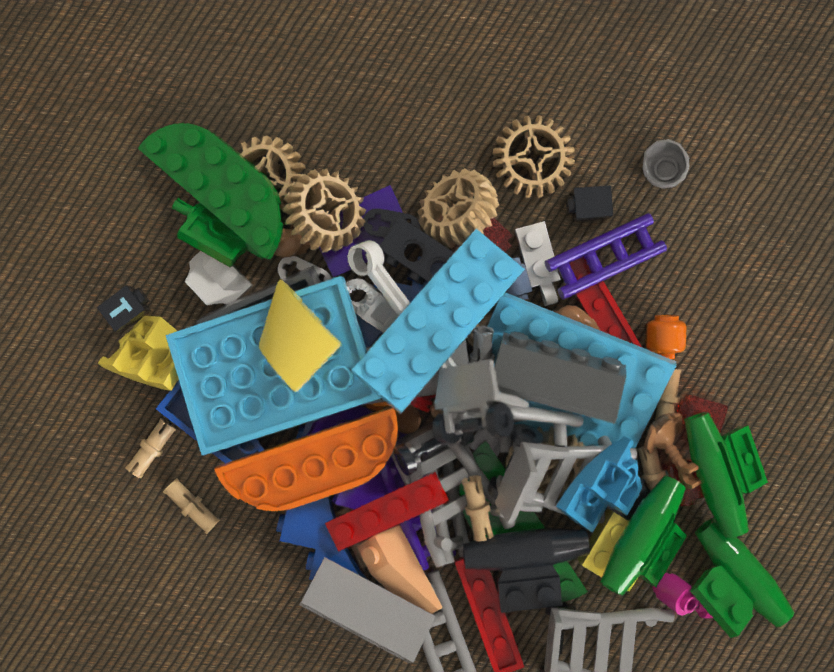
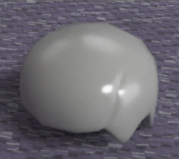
M670 139L656 141L644 152L642 167L644 176L656 187L662 189L676 187L686 178L689 170L687 152L680 143Z

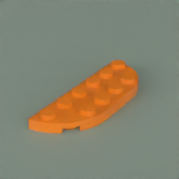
M391 406L219 465L214 470L221 484L238 500L241 499L250 505L256 506L257 509L266 511L293 509L355 488L375 477L384 468L395 447L398 433L397 413Z

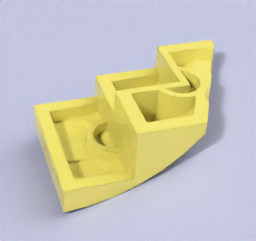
M280 279L274 292L258 347L278 375L296 392L317 372L342 343L321 324L322 321L302 302L303 300Z
M143 316L134 325L132 330L118 341L120 343L119 349L109 359L103 356L98 364L131 380L172 391L179 379L165 335L177 332V330L162 317Z

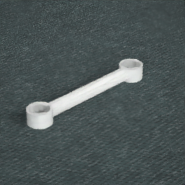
M368 240L350 248L348 263L351 269L358 275H368L399 317L410 302L383 267L384 254L381 247L376 242ZM362 249L367 253L368 265L362 258ZM449 357L440 369L457 365Z

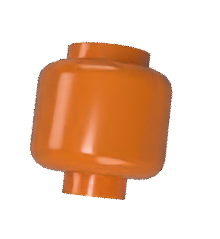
M655 315L654 320L649 321L646 326V348L669 359H675V353H681L686 349L687 326L685 322L680 321L678 315Z

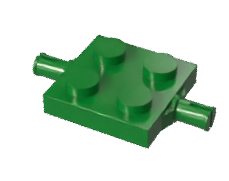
M177 198L173 203L172 209L187 217L186 222L178 230V239L230 268L238 257L247 251L262 260L264 259L262 255L201 203L192 206L180 198Z

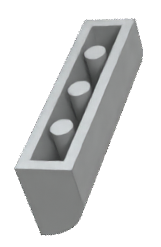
M327 558L323 559L300 603V606L407 663L414 662L436 617Z

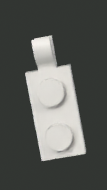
M545 221L515 229L531 287H540L544 306L555 304L558 302V298L552 282L561 279L558 269L549 272L544 264L546 260L554 257Z

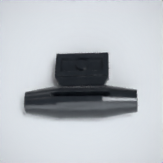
M541 528L495 534L491 539L486 537V541L474 540L462 544L465 569L501 571L497 579L501 613L562 606L560 576L553 565L590 554L588 534L586 530Z

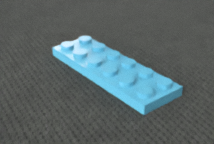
M475 229L355 365L351 372L401 414L522 274L524 268L480 231Z

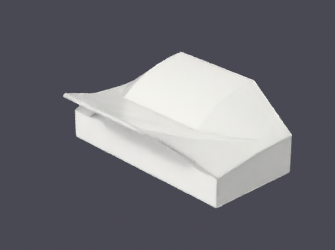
M202 251L189 261L190 270L185 283L207 306L219 303L227 305L240 299L253 287L234 265L230 268Z

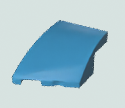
M624 436L599 453L576 476L556 507L582 528L592 533L607 506L628 515L642 490L641 479L638 476V464L631 457L630 448L634 445L633 440Z

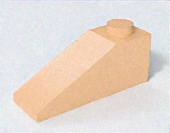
M400 525L372 536L357 547L370 574L389 592L431 614L443 608Z

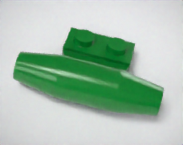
M709 412L692 415L684 419L690 457L692 462L699 467L695 472L697 478L701 480L700 487L706 504L725 538H734L746 534L749 528L743 494L751 493L768 483L749 425L737 427L721 436Z
M664 475L639 504L612 550L600 581L603 586L617 595L623 596L640 576L648 584L657 588L658 583L663 578L687 537L680 527L674 523L686 490L683 484Z
M714 518L708 519L697 528L695 535L715 567L705 570L690 589V592L730 638L739 636L753 617V609L775 627H781L793 617L794 610L775 579L745 544L737 537L725 538Z

